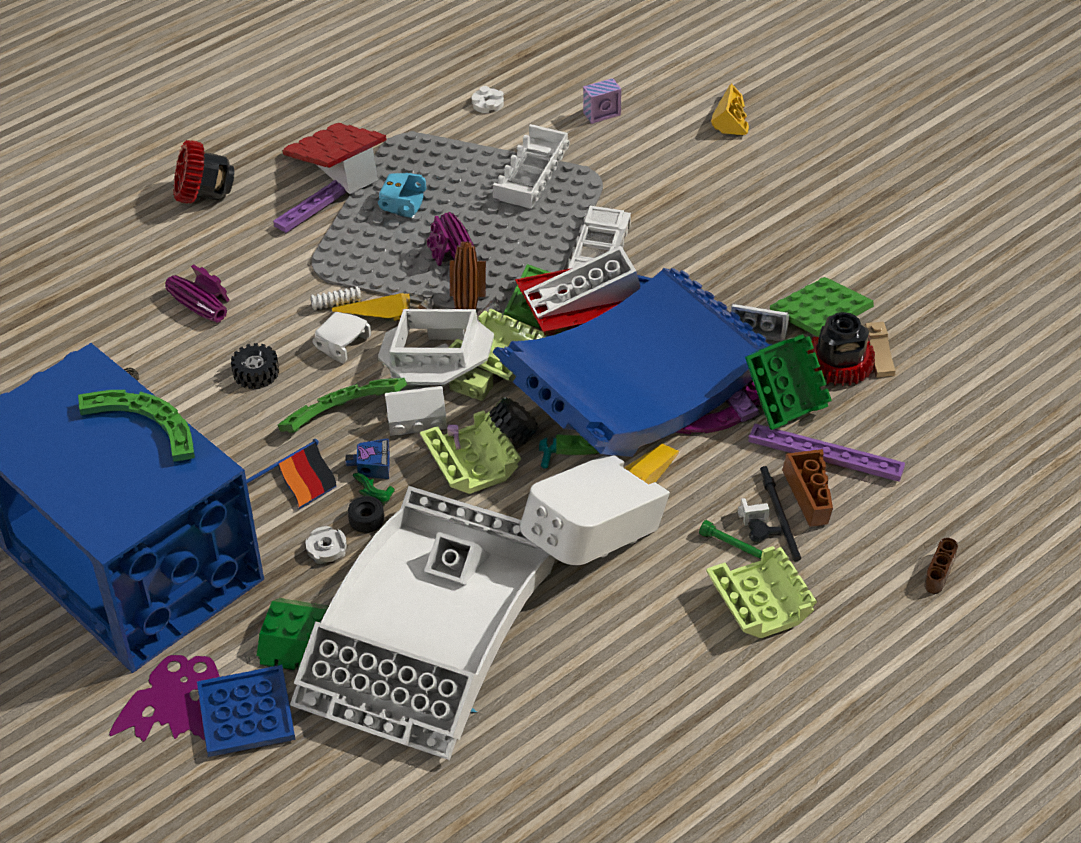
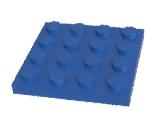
M282 665L197 681L208 757L296 740Z

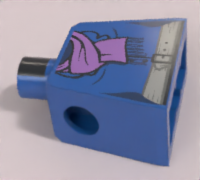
M389 439L359 443L357 445V454L345 456L346 466H357V472L368 478L389 479Z

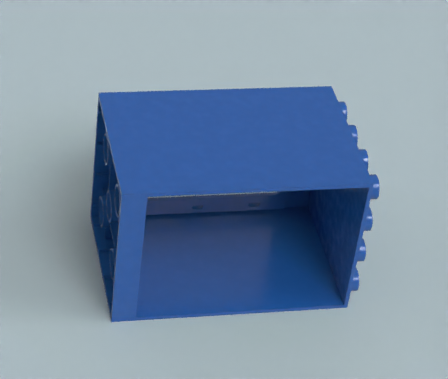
M89 343L78 351L70 352L63 360L47 370L34 374L29 381L9 393L6 392L0 395V548L131 673H134L262 582L264 574L245 470L188 422L195 458L173 462L170 439L166 431L151 418L129 411L80 414L78 395L106 390H126V393L139 394L144 392L154 395L95 345Z

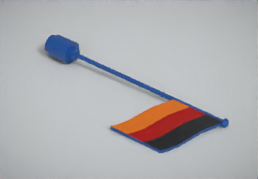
M313 439V442L246 479L247 483L279 466L284 481L296 497L299 509L337 487L332 471L321 457L317 447L319 444L317 439Z

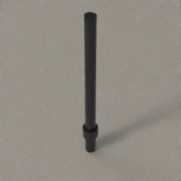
M763 466L760 468L763 477L764 488L768 490L793 560L799 561L801 560V555L775 489L776 483L774 478L770 476L767 466Z

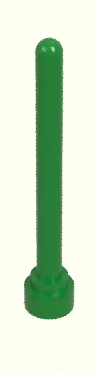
M704 520L699 529L700 535L706 538L713 536L761 559V550L717 530L714 523L708 520Z

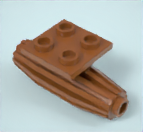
M461 242L456 248L455 260H450V296L454 299L455 309H477L478 297H486V261H477L476 248L474 245H471V242Z

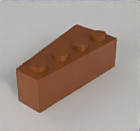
M823 449L786 453L782 468L809 527L827 525L833 510L830 489H828V475H826L825 471L826 464L823 460Z

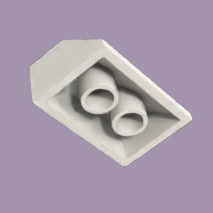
M732 304L731 312L739 315L741 322L751 325L753 327L752 331L756 334L759 333L768 340H785L789 322L788 313Z
M442 386L385 393L390 436L420 433L436 426L440 430L447 429Z

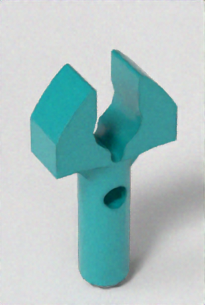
M548 437L540 441L539 451L544 452L541 467L544 469L549 466L551 454L556 453L555 438L553 445L550 447L547 445Z

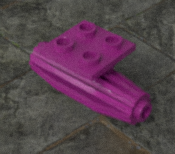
M451 212L444 213L440 216L441 218L439 216L434 217L430 227V236L427 238V246L430 248L432 257L438 266H441L446 252H450L451 256L455 259L456 248L461 242H471V245H473L465 226Z
M193 264L191 268L196 274L195 282L177 275L167 278L165 289L180 304L197 315L216 323L221 322L226 317L227 308L216 296L227 303L230 299L226 294L227 290L221 286V280L216 275L211 276L203 267L199 268Z

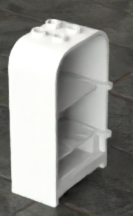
M604 455L532 485L519 529L526 538L557 560L570 565H582L599 557L604 558L609 552L629 543L634 544L637 539L657 531L670 492L655 482L648 485L624 469V461L615 455Z

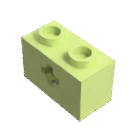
M474 368L450 381L449 388L454 392L483 401L493 388V373Z

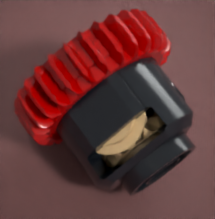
M193 140L184 141L176 161L173 179V195L175 200L191 204L197 196L219 200L224 194H229L234 181V166L230 165L227 157L204 152V146L201 142Z
M847 312L827 317L825 326H822L819 337L812 338L811 342L814 349L809 350L808 354L816 353L820 367L815 368L814 371L822 370L827 384L833 382L834 385L839 383L843 387L844 383H847L850 386L852 382L858 384L859 380L864 381L872 373L875 363V351H873L874 348L870 345V341H868L869 330L861 325L857 316Z

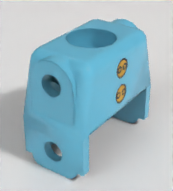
M413 173L389 174L379 192V207L390 213L412 218L422 204L424 192L426 191V179L422 175Z

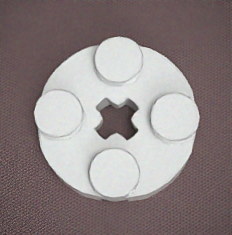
M488 86L480 87V90L472 95L473 108L481 113H489V110L499 111L504 106L503 92L491 89Z
M329 526L319 527L310 533V537L305 542L308 555L317 564L331 562L345 556L347 547L346 537L339 529L336 531L332 530V527ZM327 542V544H330V545H328V546H323V543Z

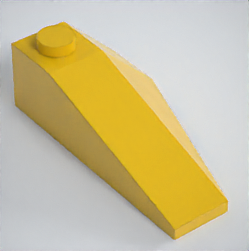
M732 83L728 86L715 109L711 123L721 133L746 135L748 134L749 124L745 122L747 115L742 109L745 107L743 96Z
M399 293L333 307L332 311L394 318V321H399L403 309H410L409 294Z
M660 444L625 466L624 469L648 485L656 483L679 454V451L665 444Z

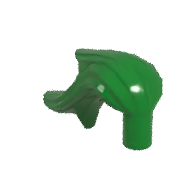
M353 473L352 475L364 488L358 492L363 496L377 498L382 505L387 504L395 492V489L391 486L386 491L375 488L373 486L374 479L370 480L361 473Z

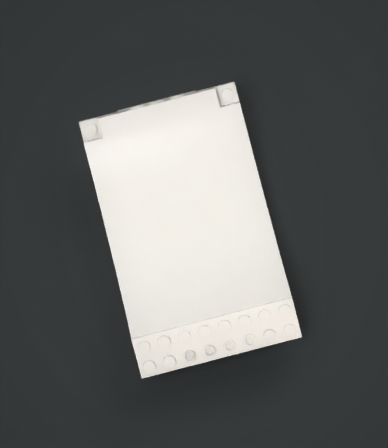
M408 486L401 509L374 535L346 575L321 623L315 622L294 684H297L290 706L450 760L456 740L461 738L475 699L504 638L528 598L551 573L555 558L521 533L519 529L521 520Z

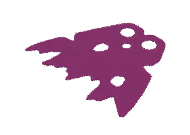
M169 655L164 658L149 676V683L152 687L137 690L122 709L109 733L110 736H113L134 726L136 737H140L144 742L153 724L159 721L161 726L169 723L174 739L180 733L190 730L193 735L205 740L200 700H192L190 692L198 690L197 681L220 677L214 661L208 656H194L189 661L183 655ZM172 661H178L181 667L178 671L171 672L167 669L168 664ZM198 662H204L207 665V669L202 673H197L193 669L194 665ZM187 677L188 681L183 683L180 679ZM152 706L155 709L152 716H142L146 707Z

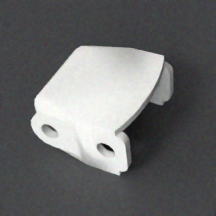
M335 312L315 331L313 344L332 359L344 363L347 360L345 346L358 336L367 340L371 336L370 325L366 320L357 316Z

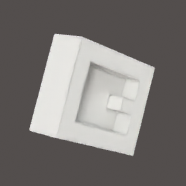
M742 498L741 505L738 506V516L743 519L745 526H748V522L751 519H759L768 523V504L748 506L746 499Z

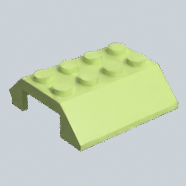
M490 309L488 312L484 310L478 317V320L494 333V339L488 361L478 367L509 381H514L516 376L493 354L495 347L504 348L505 346L508 347L511 341L535 340L544 338L547 335H544L542 331L536 328L533 330V327L522 322L517 324L518 321L509 316L503 315L502 317V313ZM456 339L448 348H461L463 341Z
M483 410L473 414L474 425L458 430L461 446L459 450L456 449L454 436L443 435L438 426L420 432V436L451 488L471 494L505 482L519 467L517 463L521 460V457L509 438L506 437V434L502 433L495 426V423L492 422L489 412L485 413Z
M774 546L763 549L760 561L731 571L726 563L706 569L707 574L742 631L759 638L798 626L814 611L812 607L817 603L781 547L776 550Z

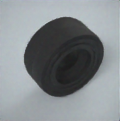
M362 496L353 500L348 507V519L351 527L362 533H369L379 529L384 522L382 503L372 496ZM364 512L371 513V515L367 517L361 516V514Z

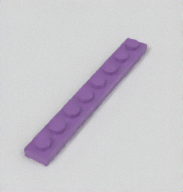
M754 424L749 435L748 442L789 453L823 449V460L827 463L900 482L905 468L904 462L778 429L770 430L769 427Z

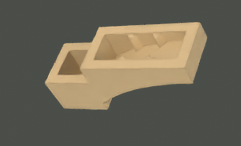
M884 321L866 323L865 327L869 330L868 341H870V345L873 346V351H875L873 369L876 378L895 376L896 370L890 352L888 332Z

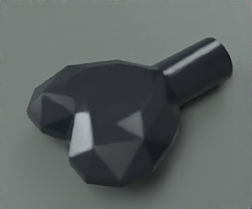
M751 519L748 522V527L751 530L749 538L753 542H761L767 539L769 535H781V527H769L759 519Z

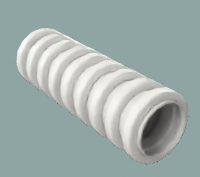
M358 286L355 289L351 287L350 290L346 288L342 291L340 289L339 292L335 290L333 293L328 292V294H325L324 292L322 295L317 294V296L311 295L310 297L314 311L317 308L321 310L322 307L326 309L328 306L333 307V305H336L337 307L339 304H350V302L355 303V301L361 302L362 300Z

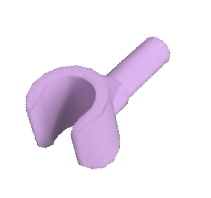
M448 425V436H454L456 449L459 450L461 446L458 425Z

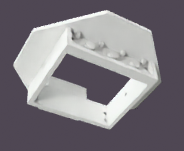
M403 309L398 326L385 333L378 354V360L397 377L405 378L407 385H445L488 361L494 333L477 320L476 309ZM410 329H427L429 340H463L461 348H404Z

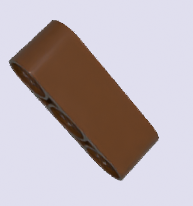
M952 538L941 539L927 570L924 587L929 593H940L950 574L958 548V543Z

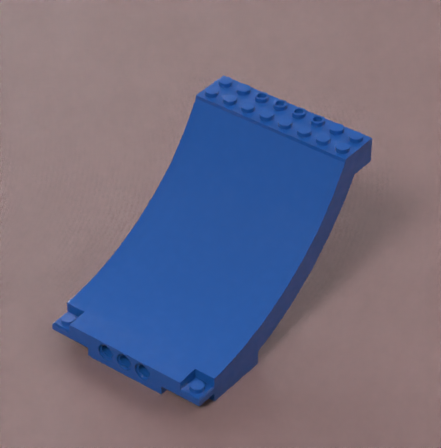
M663 268L639 290L600 316L556 335L535 340L511 341L508 347H495L493 354L516 376L513 383L563 429L575 430L600 454L633 457L640 446L657 441L688 426L741 390L752 380L745 356L770 345L766 342V338L763 335L752 331L753 327L751 325L741 322L739 315L729 312L724 303L717 302L712 293L701 289L702 285L689 279L690 275L683 270L679 272L674 268Z

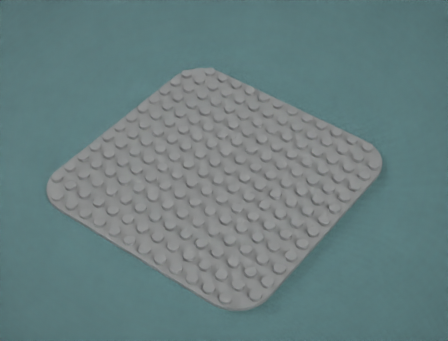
M415 131L398 134L387 138L379 147L374 156L378 180L350 194L314 252L312 267L320 279L331 284L348 288L352 287L353 289L358 286L361 291L384 296L405 293L409 294L411 302L420 304L426 298H430L434 302L433 307L455 309L454 299L450 296V260L455 259L451 256L450 252H446L441 266H438L432 257L430 248L427 246V238L430 236V227L434 217L439 216L441 218L440 216L444 213L451 212L465 226L476 248L477 261H486V297H478L476 314L479 317L484 310L488 312L490 309L502 313L503 317L508 302L517 286L515 279L521 278L527 264L549 272L565 270L572 255L573 247H576L577 236H580V227L584 225L585 213H588L590 206H596L603 191V183L600 176L588 166L559 161L556 170L552 172L551 179L547 180L544 191H541L539 199L535 202L532 209L493 198V184L498 183L499 175L505 176V166H511V156H517V152L430 134L416 133ZM527 157L523 165L544 170L548 161ZM518 171L514 179L536 184L540 176ZM391 173L419 174L426 179V191L424 192L422 204L412 218L382 210L378 205L379 192L387 176Z

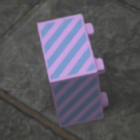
M613 78L583 86V113L591 124L621 116V88Z

